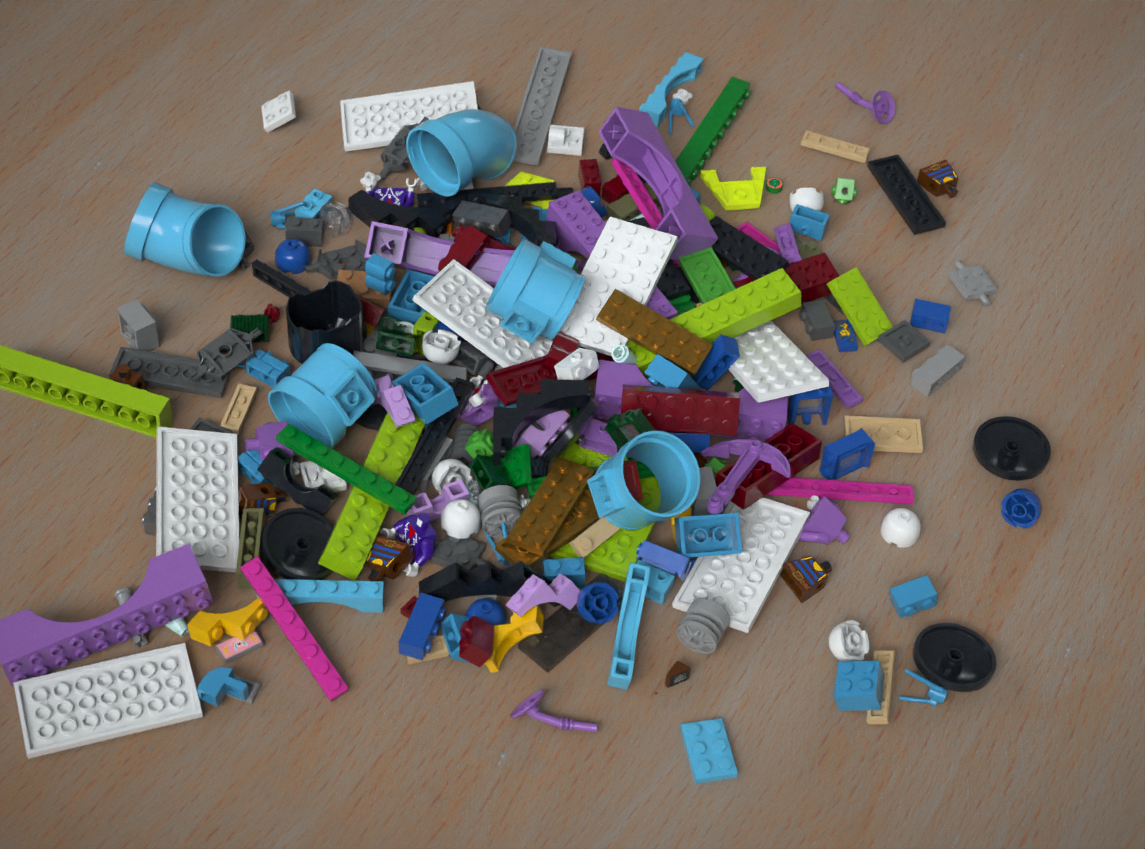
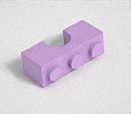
M561 410L538 419L535 422L542 427L543 431L538 430L531 424L517 441L515 447L523 444L530 445V457L535 458L537 455L541 457L548 448L545 445L547 443L552 444L558 437L556 432H562L568 425L566 420L570 415L566 411Z
M460 479L443 485L442 493L434 499H428L425 492L414 495L417 497V502L407 512V515L417 516L425 513L430 516V522L440 519L445 506L451 501L457 499L469 501V492Z

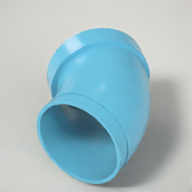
M466 109L446 114L435 120H427L408 133L406 148L411 165L423 183L437 194L452 196L468 186L472 179L491 180L502 175L514 160L517 141L512 126L503 117L485 110Z
M153 182L144 194L132 219L124 245V254L142 262L147 259L187 273L219 277L230 273L239 264L245 249V230L240 217L230 207L190 200L174 194L173 189Z

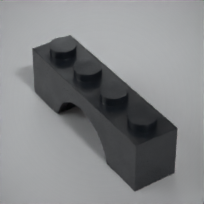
M278 447L271 450L257 469L261 475L277 485L280 491L291 496L295 503L322 516L326 515L339 495L325 484L314 488L303 486L295 479L292 473V458Z

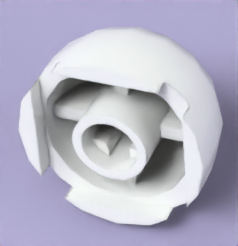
M799 188L796 190V193H790V208L793 212L796 204L821 212L824 206V194L822 191L820 193L816 192L815 188Z
M433 330L426 332L423 336L422 350L428 360L436 364H446L457 357L461 341L457 340L458 336L446 330H438V333H432Z
M445 459L434 468L432 484L435 490L441 494L443 485L460 479L464 484L471 482V470L458 459Z
M465 499L451 501L445 506L441 515V528H444L447 534L454 538H469L470 534L478 533L481 526L480 511L474 503Z
M895 508L884 517L880 532L887 543L891 544L892 542L900 548L910 547L919 538L921 523L913 511L906 508Z
M854 620L842 622L836 625L830 632V650L840 661L863 660L865 658L864 655L869 651L867 633L865 630L862 631L859 627L860 624Z

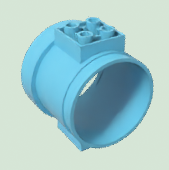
M523 239L498 279L485 310L502 318L500 327L531 344L539 335L551 341L570 314L586 277L572 269L576 259L568 253L555 248L552 244L545 241L539 247Z
M324 343L291 376L284 377L268 393V403L279 422L287 421V425H292L333 449L345 436L346 428L351 426L376 400L377 386L368 370L352 354L337 345Z
M649 431L625 443L615 455L605 460L599 466L595 475L589 478L587 482L599 518L604 517L611 524L622 529L637 530L656 521L668 520L688 509L699 492L700 470L694 454L682 440L667 432ZM625 457L642 462L655 475L660 487L661 497L656 513L641 506L627 489L623 475Z

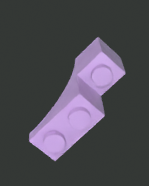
M389 375L375 379L377 396L373 405H382L389 413L396 428L414 423L416 419L402 386L394 387Z
M533 574L517 593L511 597L506 606L520 617L532 607L546 602L560 603L571 610L577 603L580 590L570 579L562 574H559L549 586L545 581Z

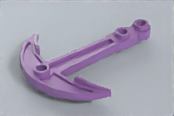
M734 439L723 441L701 451L702 456L729 458L730 454L741 455L724 482L719 484L707 501V510L711 514H719L723 511V506L729 503L735 494V490L760 460L770 463L772 470L781 473L786 478L790 477V464L780 450L760 440Z

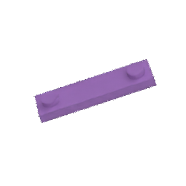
M791 223L774 228L781 257L788 260L789 264L800 261L801 257Z
M820 349L805 355L829 379L832 393L846 409L862 403V396Z

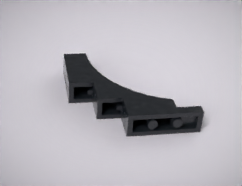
M478 192L468 193V202L508 210L512 220L510 227L520 232L530 242L540 247L542 242L545 241L555 247L556 222L538 220V209L521 208L522 197Z
M541 379L540 394L517 393V408L494 407L493 465H501V457H505V450H512L514 443L521 433L538 419L557 411L582 408L587 403V400L591 399V388H587V380Z
M488 561L471 571L455 562L419 581V595L424 593L444 599V602L479 595L512 597L533 574L545 581L548 586L552 582L522 561L504 570H500ZM547 602L553 607L561 605L556 602Z

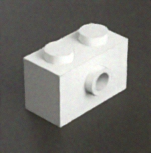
M578 348L556 364L554 368L558 380H584L599 369L600 365L596 351Z

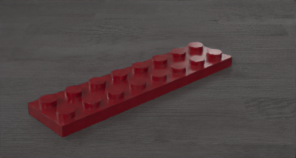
M596 352L598 362L599 360L615 362L612 356ZM547 355L487 373L486 380L505 407L517 403V393L540 394L541 379H558L555 369L544 365ZM598 369L584 380L589 381L597 378Z

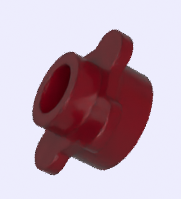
M270 303L264 310V315L267 314L269 317V324L277 322L280 317L279 308L273 307Z

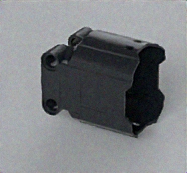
M337 280L329 281L321 289L306 294L297 292L289 297L286 306L288 345L291 354L298 362L303 364L324 343L337 345L352 355L354 351H361L364 341L363 305L350 285Z

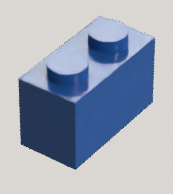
M915 299L910 324L916 328L945 334L951 306Z

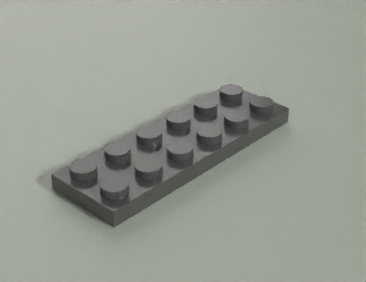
M120 347L109 377L116 367L127 364L130 370L143 375L146 386L222 398L231 371L222 376V382L206 376H202L196 382H193L190 375L199 370L198 359Z

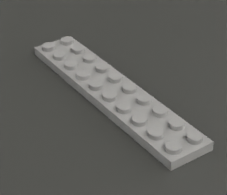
M546 47L539 48L513 129L517 141L513 162L539 166L572 52Z

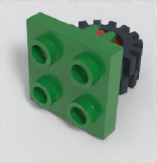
M523 444L512 448V450L505 451V457H501L500 466H502L506 477L511 482L510 487H513L515 490L532 484V479L544 477L548 474L547 462L543 459L530 457V445Z

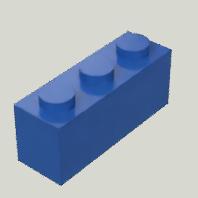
M721 334L712 343V349L694 377L691 376L700 388L709 390L730 368V365L740 357L736 339Z
M420 593L399 640V654L423 661L425 654L430 653L433 643L432 638L437 637L440 625L438 624L446 616L447 609L444 608V599Z

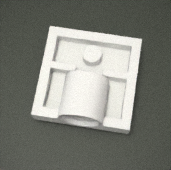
M290 91L280 94L275 99L261 106L263 125L267 132L296 117L294 97Z
M550 125L547 153L581 156L584 128Z
M312 461L299 463L304 486L314 488L325 484L334 492L347 490L345 480Z

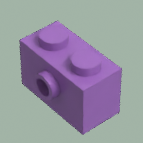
M592 419L583 433L585 438L581 441L580 447L608 456H613L620 450L605 430L608 423Z

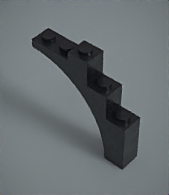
M361 189L348 198V211L368 227L371 226V221L404 227L413 231V228H423L428 236L438 238L441 234H445L446 225L454 220L453 213L462 200L467 201V198L462 195L450 202L436 206L405 207L381 201Z

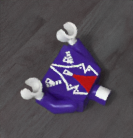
M370 177L371 184L369 185L365 183V178H363L362 185L366 188L365 192L390 204L413 207L415 196L413 190L417 187L416 179L413 185H409V178L406 179L408 191L407 188H373V191H371L373 178Z
M425 513L417 516L409 515L395 523L392 529L382 528L379 532L380 534H387L386 537L394 539L397 532L399 541L409 544L415 554V558L412 560L413 565L408 564L403 571L407 572L406 575L410 577H415L418 574V567H422L434 555L436 532L429 523L430 516Z

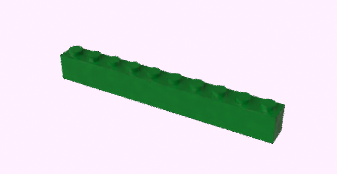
M731 77L675 162L690 187L692 180H696L699 170L703 169L705 160L709 159L712 150L717 148L719 139L724 137L725 130L730 128L732 119H736L738 110L742 109L745 100L749 99L751 94L749 82Z

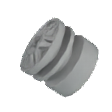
M497 485L485 489L479 494L477 499L483 531L489 536L502 538L501 524L505 523L507 534L509 535L522 514L518 492L508 485Z
M695 599L677 628L678 639L683 645L697 653H712L716 650L722 635L727 630L730 624V617L727 611L718 603L709 599Z

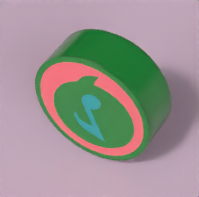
M777 177L767 179L766 190L768 192L780 193L782 191L783 181Z

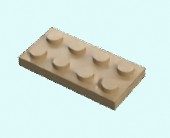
M844 416L845 436L863 429L875 442L873 451L922 453L923 451L920 419Z

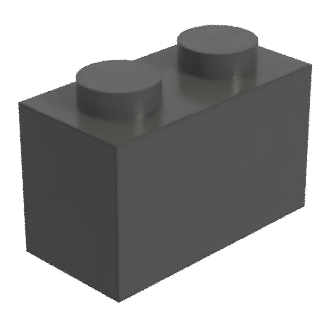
M287 217L285 227L286 240L298 239L307 246L322 247L324 237L323 219Z
M824 299L803 302L799 316L800 320L804 322L806 333L810 335L811 340L833 338L835 323Z

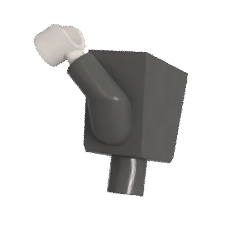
M461 342L457 357L453 360L459 366L467 368V371L474 376H478L470 379V382L476 385L475 389L481 386V381L486 379L487 373L491 372L495 365V361L469 342Z

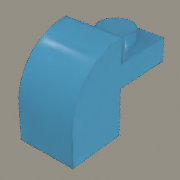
M226 667L216 668L208 672L197 687L199 699L217 707L226 693L243 701H246L249 696L246 682L240 678H234L233 669Z

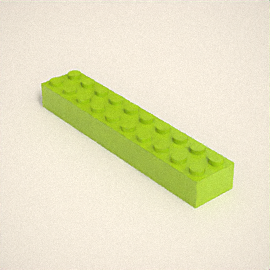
M781 268L670 319V321L712 344L721 334L734 338L801 307V292L784 269ZM630 340L627 347L637 357L634 365H637L643 376L648 378L644 372L656 355Z
M0 345L1 389L157 438L158 427L171 428L173 424L170 398Z
M387 412L362 466L389 482L396 484L411 458L425 423L413 413L416 419L414 423L396 428ZM353 486L318 564L355 581L363 568L389 506Z

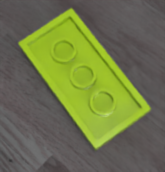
M857 267L827 283V286L864 346L878 339L880 334L893 327Z

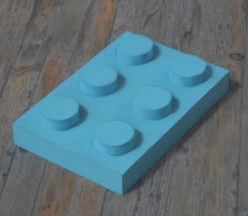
M722 718L680 725L695 784L737 778L738 772Z

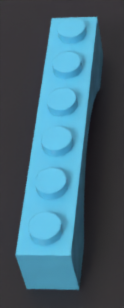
M685 52L682 57L678 58L676 65L671 67L669 74L663 77L661 84L656 86L653 94L648 96L645 104L643 103L640 106L639 111L648 112L656 127L665 119L667 107L665 99L668 94L679 85L694 81L702 72L703 58Z
M630 563L627 570L607 686L627 690L631 682L638 628L650 573V567Z
M274 579L291 605L307 602H328L345 605L361 612L383 613V581Z

